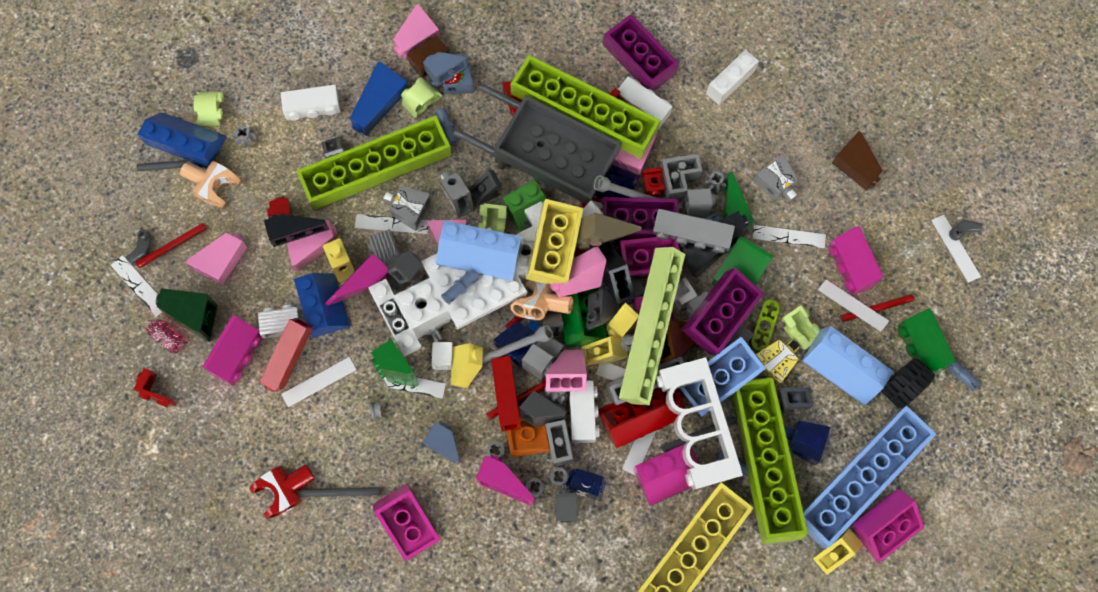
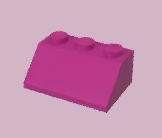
M856 226L836 237L829 244V253L834 257L837 263V270L845 280V288L847 291H850L852 296L872 289L884 277L860 226Z
M656 237L621 240L619 255L627 263L630 276L649 275L655 248L674 247L679 250V245L675 242V239L671 238L667 240H661Z
M232 315L202 367L212 376L234 386L235 382L241 379L242 370L245 365L250 363L254 349L258 348L262 342L260 331L237 316Z
M684 445L640 463L633 468L649 506L692 488L688 486L685 475L688 474L687 470L691 468L683 459L682 451ZM691 446L690 456L695 463L699 464V460Z
M900 489L888 495L887 498L852 524L858 539L878 563L924 528L915 500Z

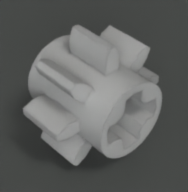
M243 124L242 126L235 127L236 131L232 136L237 146L242 144L246 148V146L254 145L253 140L257 136L253 133L254 129L252 126L247 128Z
M713 169L711 175L706 173L704 186L710 188L711 191H716L717 194L720 188L725 189L726 184L724 182H726L727 177L723 176L722 170L718 172Z
M566 391L547 392L546 394L549 401L554 404H558V402L562 404L570 395Z

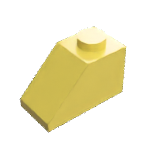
M625 303L609 322L607 333L609 336L618 338L630 334L636 328L639 315Z
M610 336L582 346L586 366L611 363L628 358V352L621 345L622 338Z
M470 343L453 346L451 385L468 388L482 367L483 347Z
M847 529L829 548L823 549L813 559L827 575L854 556L863 543L850 529Z

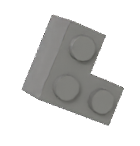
M699 154L662 159L660 167H662L666 199L684 200L688 192L686 182L700 179L702 166Z
M554 339L547 342L538 341L536 345L533 344L523 357L522 369L542 382L544 377H546L547 370L561 355L564 345Z

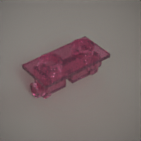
M148 320V323L151 325L146 328L147 334L157 342H161L164 338L161 345L170 353L177 354L181 349L179 346L188 343L182 338L181 333L173 331L164 320Z

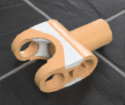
M188 161L184 163L180 172L182 177L196 183L191 191L193 195L208 204L223 208L226 202L217 196L218 188L223 184L239 185L241 182L238 176L215 161H212L206 170Z
M526 281L523 283L524 287L530 288L533 292H527L524 295L525 298L516 299L511 304V311L516 316L532 320H542L547 311L570 314L573 307V297L564 296L559 298L556 292L552 291L550 284ZM515 305L521 306L523 310H518Z

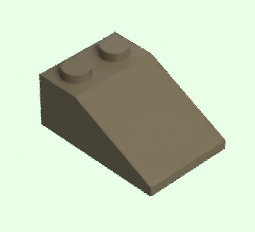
M593 213L581 218L576 247L579 250H589L591 247L641 231V226Z

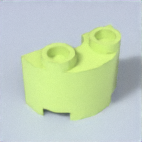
M421 77L417 79L410 89L407 88L402 92V106L417 119L426 111L429 105L435 104L443 96L431 83Z
M197 92V95L194 96V111H197L198 114L196 120L198 126H220V120L223 119V110L219 108V105L224 101L223 92Z
M481 204L480 216H483V223L479 222L478 227L483 229L491 227L493 231L504 233L507 206Z
M800 305L783 317L781 321L786 324L783 329L790 340L797 341L800 344V349L806 350L812 345L820 328L817 324H812L809 321L810 313Z

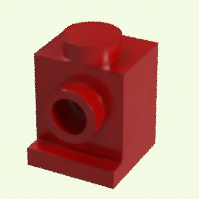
M662 167L644 169L641 176L644 193L657 198L664 195L665 186Z

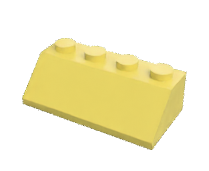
M549 199L544 200L526 279L544 284L568 283L583 208Z

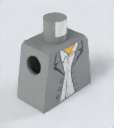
M784 155L756 173L753 182L773 200L784 195L791 202L798 196L793 190V187L798 182V178Z
M450 171L444 172L441 175V185L457 218L474 211L470 191L459 174H451Z
M400 187L396 195L387 191L383 202L391 205L389 210L394 218L416 231L431 203V196L426 192Z

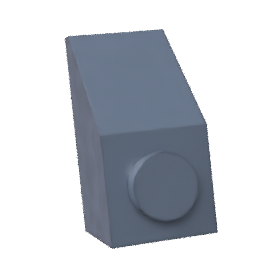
M437 52L434 55L428 56L423 61L426 73L436 86H439L467 68L466 58L462 55Z
M435 422L423 441L424 446L459 465L460 459L453 432L450 431L451 427L443 422L440 424Z

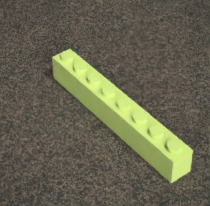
M674 247L655 248L619 399L631 404L650 405L685 254Z

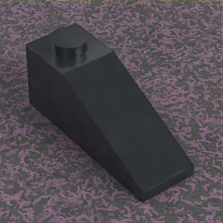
M281 214L272 215L268 219L263 220L269 241L273 247L329 230L324 219Z

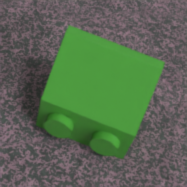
M533 180L503 197L502 203L507 206L506 212L518 231L522 232L526 230L523 227V223L528 219L525 209L541 201L543 203L546 197L536 181Z

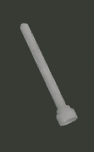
M601 175L597 176L594 180V189L600 192L610 190L632 198H657L613 184L607 177Z
M548 325L541 326L535 334L483 355L482 364L534 342L550 341L553 339L552 329Z

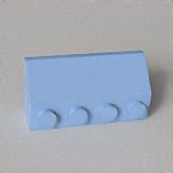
M444 220L439 238L436 265L468 272L473 270L478 274L513 281L521 251L522 237Z
M832 326L819 331L802 360L863 405L868 404L884 388L894 372Z
M742 337L708 361L720 403L766 369ZM701 382L679 387L694 407L707 404ZM710 409L698 411V413L702 417L706 413H708Z

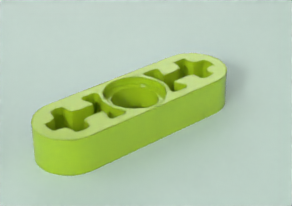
M773 299L766 300L762 305L753 331L754 336L750 340V348L756 353L768 347L780 311L779 303ZM772 305V309L775 311H772L770 316L766 317L768 313V308L766 307ZM765 321L769 323L770 329L768 331L762 330L760 322ZM760 335H763L764 337L761 341L763 345L758 348L755 342L758 341Z

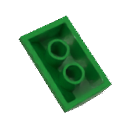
M599 288L568 295L573 297L572 311L570 314L561 313L566 346L582 347L607 338L605 323L590 330L586 329L588 295L599 291Z
M931 308L902 321L897 326L898 334L906 344L908 355L912 359L919 358L934 374L945 370L956 362Z
M392 339L371 352L373 356L371 362L382 379L386 377L390 383L412 387L419 385L413 370Z

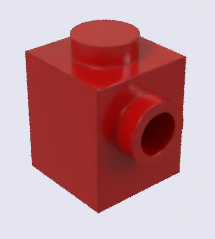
M278 197L269 201L270 208H267L268 217L281 214L293 216L292 206L288 198Z

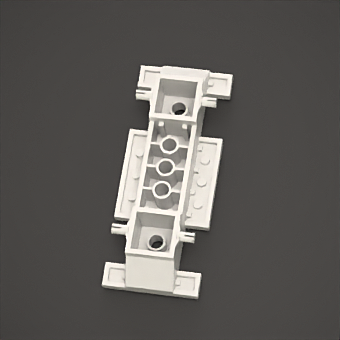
M542 201L525 209V214L532 227L516 234V236L522 237V246L513 281L476 273L479 280L466 289L467 292L465 294L459 295L448 305L442 299L441 294L445 293L454 285V281L460 280L468 271L436 265L437 254L421 261L429 278L416 285L411 284L410 287L407 286L406 290L396 295L393 294L386 279L368 287L404 357L422 348L418 338L424 335L431 334L435 342H438V339L441 342L443 339L438 330L449 323L450 319H452L458 330L527 294L523 283L532 281L526 279L531 253L524 256L521 252L524 250L532 252L543 204ZM421 302L427 304L425 308H417V305Z

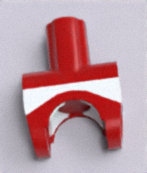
M306 464L289 475L286 474L282 466H279L261 476L249 489L252 494L267 489L274 492V502L269 507L270 509L264 512L265 518L270 519L289 511L301 503L302 500L297 490L312 482L315 478Z

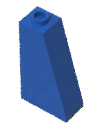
M380 61L376 64L350 116L352 128L357 133L362 132L366 136L402 98V92L408 88V83L405 79Z

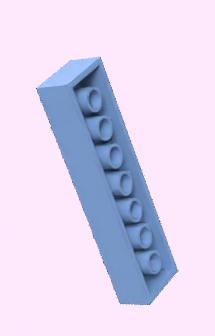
M908 406L898 410L803 509L808 535L822 549L829 548L929 443L936 433Z

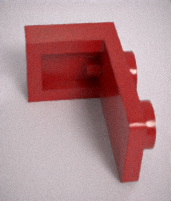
M143 368L142 372L137 375L136 385L133 389L139 393L138 397L150 401L151 398L155 399L157 404L166 408L169 405L175 407L177 403L172 399L150 392L157 374Z

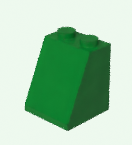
M740 236L711 285L715 286L724 272L733 268L739 270L756 285L774 256Z

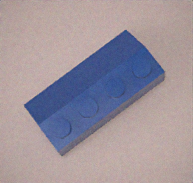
M162 112L145 119L137 134L145 145L185 160L193 161L207 168L215 160L227 138L223 134Z

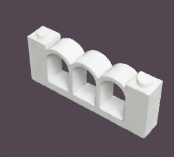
M706 357L659 370L657 372L658 376H656L658 388H662L663 392L668 391L666 404L673 413L678 414L674 423L675 433L682 441L687 442L684 445L682 454L685 463L691 468L687 470L688 474L685 475L688 486H691L692 490L743 476ZM701 382L707 404L689 409H682L675 405L673 401L675 389ZM710 409L716 431L696 437H691L684 433L681 422L685 415ZM718 436L725 459L704 465L695 463L690 456L692 444Z

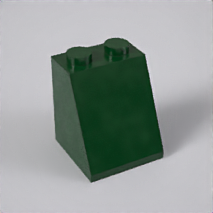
M161 288L160 294L156 297L157 308L174 322L206 342H210L218 308L217 303L208 294Z

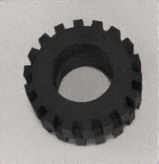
M914 358L887 382L881 392L900 409L907 406L934 380L935 374L919 358Z

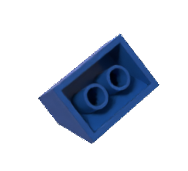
M311 273L294 279L305 321L313 326L310 334L313 338L350 327L343 301L329 306L325 304L339 289L334 273Z

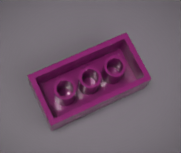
M632 14L604 34L603 46L646 89L655 91L677 73L679 63Z
M603 197L602 199L603 207L601 211L603 215L641 226V231L614 241L656 237L657 235H653V229L658 209L679 213L678 199Z
M736 268L726 270L681 331L709 355L720 354L764 293Z

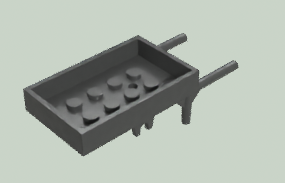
M483 84L480 91L516 108L517 111L495 148L457 128L453 135L492 154L498 160V168L500 170H503L505 163L532 176L537 183L539 181L543 182L547 188L552 186L585 204L593 200L597 193V190L594 189L595 178L599 175L606 177L620 152L622 143L526 95L522 102H519Z

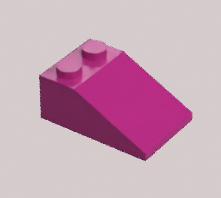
M372 254L325 304L329 306L368 292V287L388 278L386 276L388 272L387 266Z
M485 455L476 476L477 484L533 507L535 498L506 464L502 462V459L495 455L490 457Z
M408 483L373 504L374 513L405 561L441 540Z

